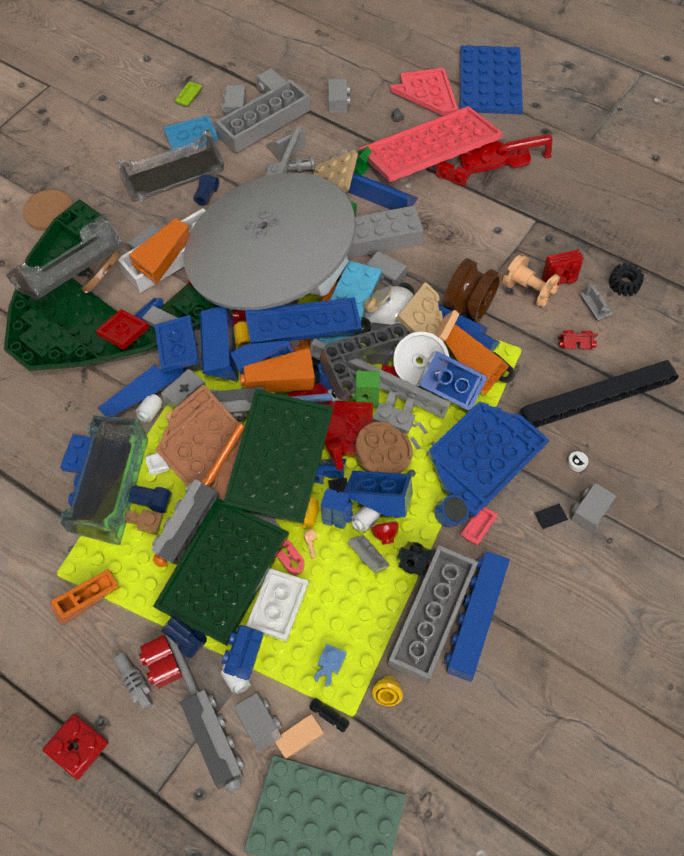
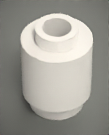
M155 394L147 396L136 409L138 419L143 422H151L162 408V400Z
M363 506L351 517L352 525L357 531L366 532L379 520L381 514Z
M223 670L221 671V676L230 690L235 692L236 695L244 693L251 687L250 678L246 681L236 676L225 674Z

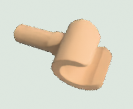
M313 528L304 533V540L309 547L311 559L316 558L312 541L317 539V535Z

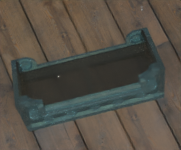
M93 415L92 422L88 425V434H90L92 440L71 508H66L61 513L60 522L67 532L120 545L126 525V518L124 516L126 510H130L131 503L128 501L129 491L131 487L137 484L148 437L139 419Z

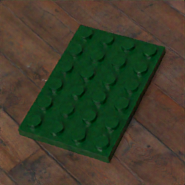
M255 389L223 505L304 525L334 407Z
M217 498L153 607L170 617L176 616L187 626L227 646L232 631L235 632L289 536V532L242 509L223 505V500Z

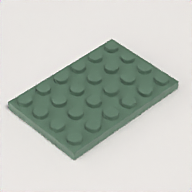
M273 755L244 852L256 856H392L406 795Z

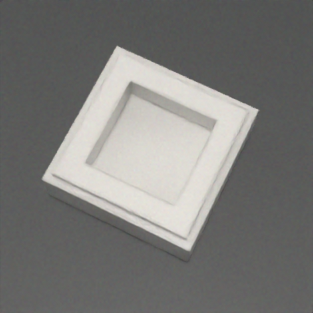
M158 453L145 457L151 476L170 470L168 464Z

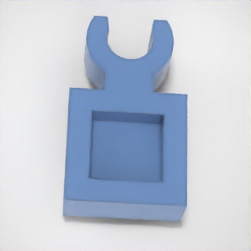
M326 644L318 662V666L322 670L315 674V682L318 683L319 678L325 676L327 677L325 686L329 687L332 682L331 673L333 672L338 675L347 652Z

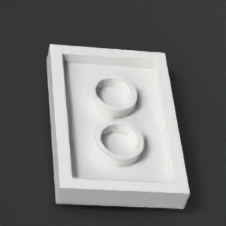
M270 569L246 627L287 642L309 586V581Z

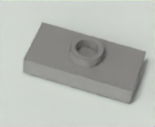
M364 535L353 537L348 542L359 555L361 561L366 563L374 573L388 568L389 563Z

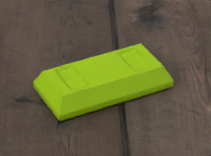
M189 81L174 101L179 105L188 107L203 86Z

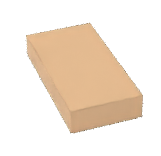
M453 310L443 318L435 333L443 342L446 341L459 316L456 310Z
M310 714L282 733V738L275 743L284 758L288 760L323 736L324 732L313 715Z

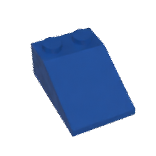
M287 340L247 344L237 348L230 354L239 372L243 374V368L246 365L292 353L294 350Z
M435 351L432 352L416 386L470 411L479 396L487 376Z
M353 470L344 493L349 494L351 500L385 516H393L395 518L406 517L413 495L412 474Z

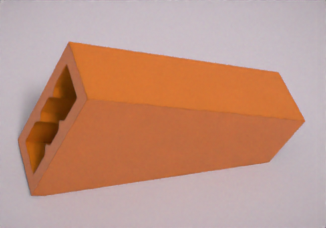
M177 218L172 220L129 254L132 266L155 284L159 283L185 247L190 236L188 225Z
M454 324L445 342L458 362L487 376L480 391L486 395L509 365Z
M310 348L246 365L243 368V374H240V386H244V388L264 387L265 391L268 392L313 390L315 381Z

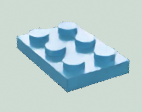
M209 115L163 127L173 153L218 141L217 133Z

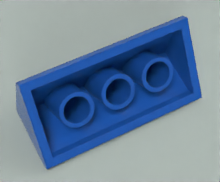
M353 174L348 190L350 194L390 210L413 206L418 199L416 196L360 174Z
M216 307L200 312L202 374L237 382V366L230 354L236 350L233 333L234 319L228 308Z

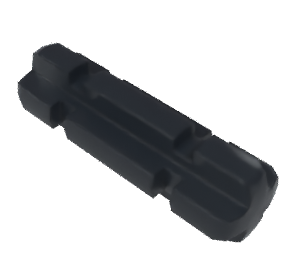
M318 698L312 700L309 706L310 710L315 713L318 712L320 717L331 725H336V728L341 732L347 730L350 724L349 720L344 717L341 718L339 713L326 704L323 705V702Z

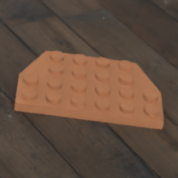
M203 384L173 410L167 428H165L162 440L155 451L186 486L195 479L201 482L206 478L239 422ZM243 431L209 486L220 493L218 498L223 501Z

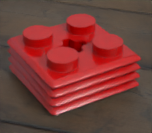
M580 249L547 256L541 279L546 283L554 274H557L560 277L557 283L558 286L564 283H575L578 280L584 260L583 255L579 252Z
M73 713L43 747L42 751L73 778L79 780L108 745V741ZM74 743H77L79 746L77 750L72 749Z

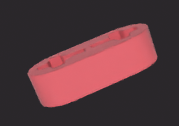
M286 539L283 547H287L288 555L284 551H280L277 558L289 574L299 575L304 571V560L292 543ZM292 559L295 563H298L299 568L292 567L290 560Z

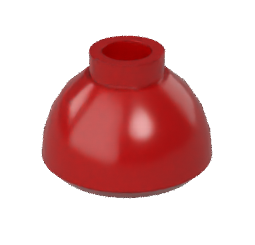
M393 521L371 526V532L382 542V545L394 543L393 538L398 533L399 522Z

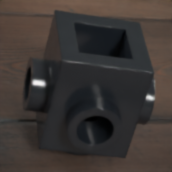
M408 541L405 548H400L397 559H400L398 567L409 574L415 573L422 576L432 550L423 547L418 542L411 543Z

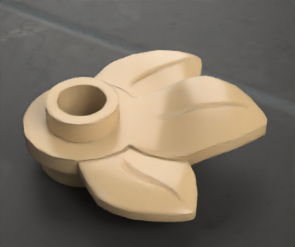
M389 285L382 292L376 290L363 304L365 312L374 313L391 295L392 285Z

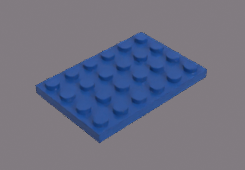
M461 45L460 109L469 106L477 113L522 114L520 47Z

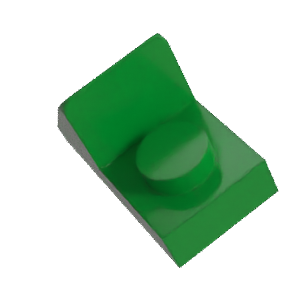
M368 146L357 151L358 156L353 173L363 175L369 168L367 161L372 151Z

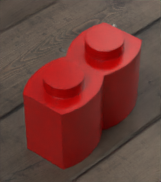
M165 635L140 646L142 653L139 654L143 666L148 665L150 672L146 674L151 685L155 684L160 689L182 678Z

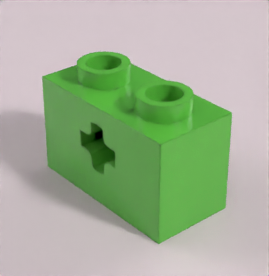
M356 371V378L354 379L357 386L352 394V400L373 403V408H377L379 405L380 371Z

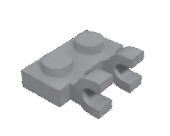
M390 391L386 403H379L373 416V422H388L401 432L409 434L415 420V415L411 414L415 406V399L407 397L402 411L394 408L397 401V393Z

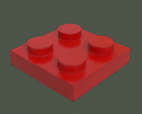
M121 309L98 328L96 332L99 337L125 350L149 326L147 322Z

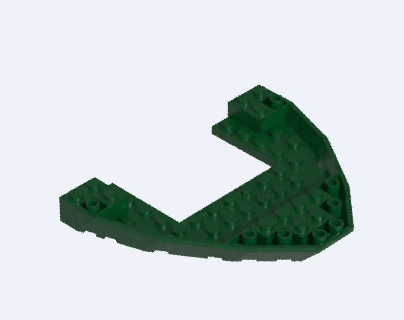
M80 199L53 219L25 259L8 307L4 351L28 371L98 366L158 351L155 327L148 325L149 328L125 350L97 335L96 330L114 316L117 311L91 291L84 293L81 290L83 285L70 276L74 273L72 264L76 259H80L85 263L114 241L118 235L116 231L105 224L102 214ZM188 283L159 309L177 318L190 315L194 330H201L200 312L221 306L202 297Z

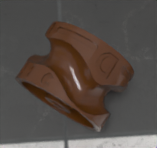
M469 258L464 259L448 284L443 307L451 311L456 310L459 315L469 311L474 322H479L489 309L501 281V273L493 269L488 270L486 273H481L478 271L477 262Z

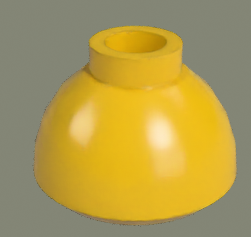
M385 676L374 685L372 697L380 705L395 706L402 701L403 691L394 677Z

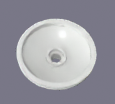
M392 286V293L374 313L365 312L364 316L369 319L371 325L372 322L390 325L400 323L395 317L411 299L413 293L406 288ZM388 287L382 288V289H380L379 291L382 292V291H384L385 289H387Z
M414 332L402 339L396 346L393 355L394 369L399 378L416 386L432 352L438 351L449 357L447 347L443 341L436 335L428 332ZM417 357L422 359L421 364L416 362Z

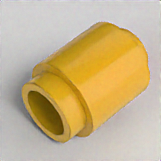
M244 321L238 322L233 326L235 344L239 348L250 344L247 323Z
M310 498L304 525L298 524L300 527L309 528L315 525L320 508L317 499Z

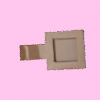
M143 509L140 515L134 511L126 510L124 518H126V523L137 524L138 531L157 535L163 514Z

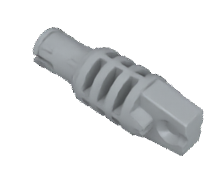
M126 653L118 654L113 658V662H115L122 674V683L133 702L136 703L138 701L141 707L147 710L153 705L148 695L151 692L139 670L131 665Z

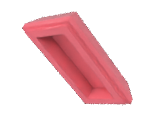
M485 507L475 518L472 517L460 536L478 546L498 514Z

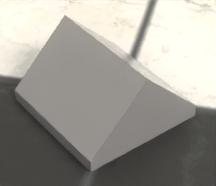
M304 128L300 132L291 155L306 148ZM293 132L266 145L279 161L283 157Z

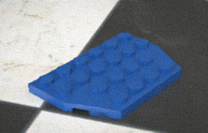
M478 402L429 449L428 454L444 491L448 495L456 494L465 499L468 504L469 514L475 518L550 440L521 415L516 413L510 414L502 411L501 408L491 407L486 403Z

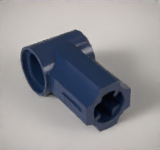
M201 174L199 187L193 197L198 205L204 206L207 204L212 193L217 192L219 178Z
M134 485L129 491L128 501L129 503L149 507L152 511L158 513H165L172 492L163 487L151 489Z
M174 615L161 630L178 644L180 652L188 658L194 657L207 642L204 634L194 628H189Z

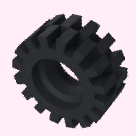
M623 263L622 266L621 264L617 265L613 269L609 280L610 288H614V293L618 291L620 296L621 293L625 297L628 294L629 296L637 294L644 281V273H641L642 270H637L638 266L636 265L632 267L631 263L628 266L626 263ZM621 278H629L632 282H625Z

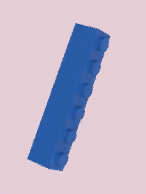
M488 551L485 552L484 558L479 557L476 569L480 571L478 576H473L470 585L474 590L472 595L467 594L464 606L468 608L466 614L461 613L458 622L461 630L460 633L455 632L451 645L455 646L453 654L448 653L445 665L449 666L447 674L472 682L509 565V558Z

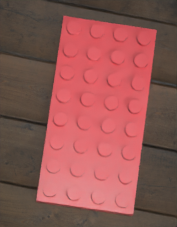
M467 106L360 147L359 150L368 146L372 151L368 156V162L388 182H393L437 163L439 164L442 161L467 153L475 148L495 142L503 138V133Z

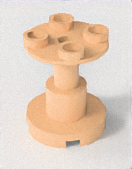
M523 254L521 256L518 255L509 265L508 270L510 272L508 276L504 275L502 283L508 288H512L516 283H519L524 287L531 286L538 290L540 294L536 305L543 308L549 300L548 297L551 294L554 295L558 290L559 286L557 283L560 277L554 274L545 283L535 277L536 272L527 268L529 258Z

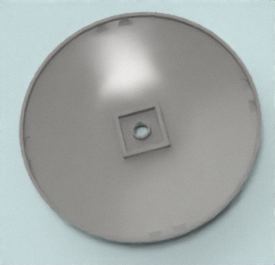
M305 173L268 175L242 184L214 202L202 214L191 230L184 252V266L188 279L202 297L224 308L261 310L294 301L324 283L346 258L351 249L356 231L355 213L347 195L334 183L319 176Z

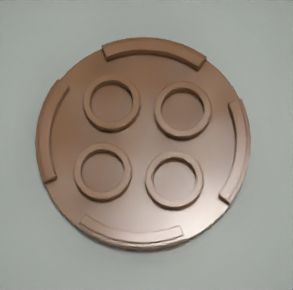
M44 190L34 194L26 201L23 207V216L32 228L46 231L53 219L73 203L71 198L62 191Z
M114 250L81 287L84 293L90 292L102 280L111 266H114L121 256L117 250Z
M370 423L359 432L355 440L356 457L367 471L402 473L412 459L413 450L408 436L392 426L391 423Z

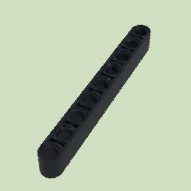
M666 360L526 405L520 409L519 414L535 428L669 385L675 382L679 375L670 361Z

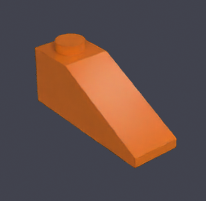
M109 569L52 600L50 609L62 626L116 590L119 585Z

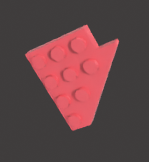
M445 68L400 73L401 84L390 85L392 93L441 116L458 110Z

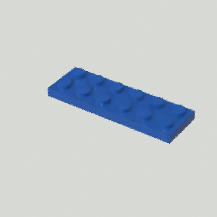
M355 297L278 306L261 310H245L250 344L287 340L295 341L362 332Z

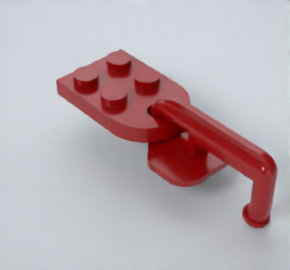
M550 134L510 141L505 144L499 141L488 143L480 148L460 154L462 168L468 169L473 174L498 169L506 164L513 168L527 166L531 162L529 148L545 145V151L542 155L545 158H551L553 138Z
M320 383L314 384L313 390H299L287 394L289 397L326 394L328 391ZM333 401L314 402L334 407L325 446L335 468L341 471L344 467L341 444L334 443L333 439L342 436L346 432L345 423L340 416H337Z

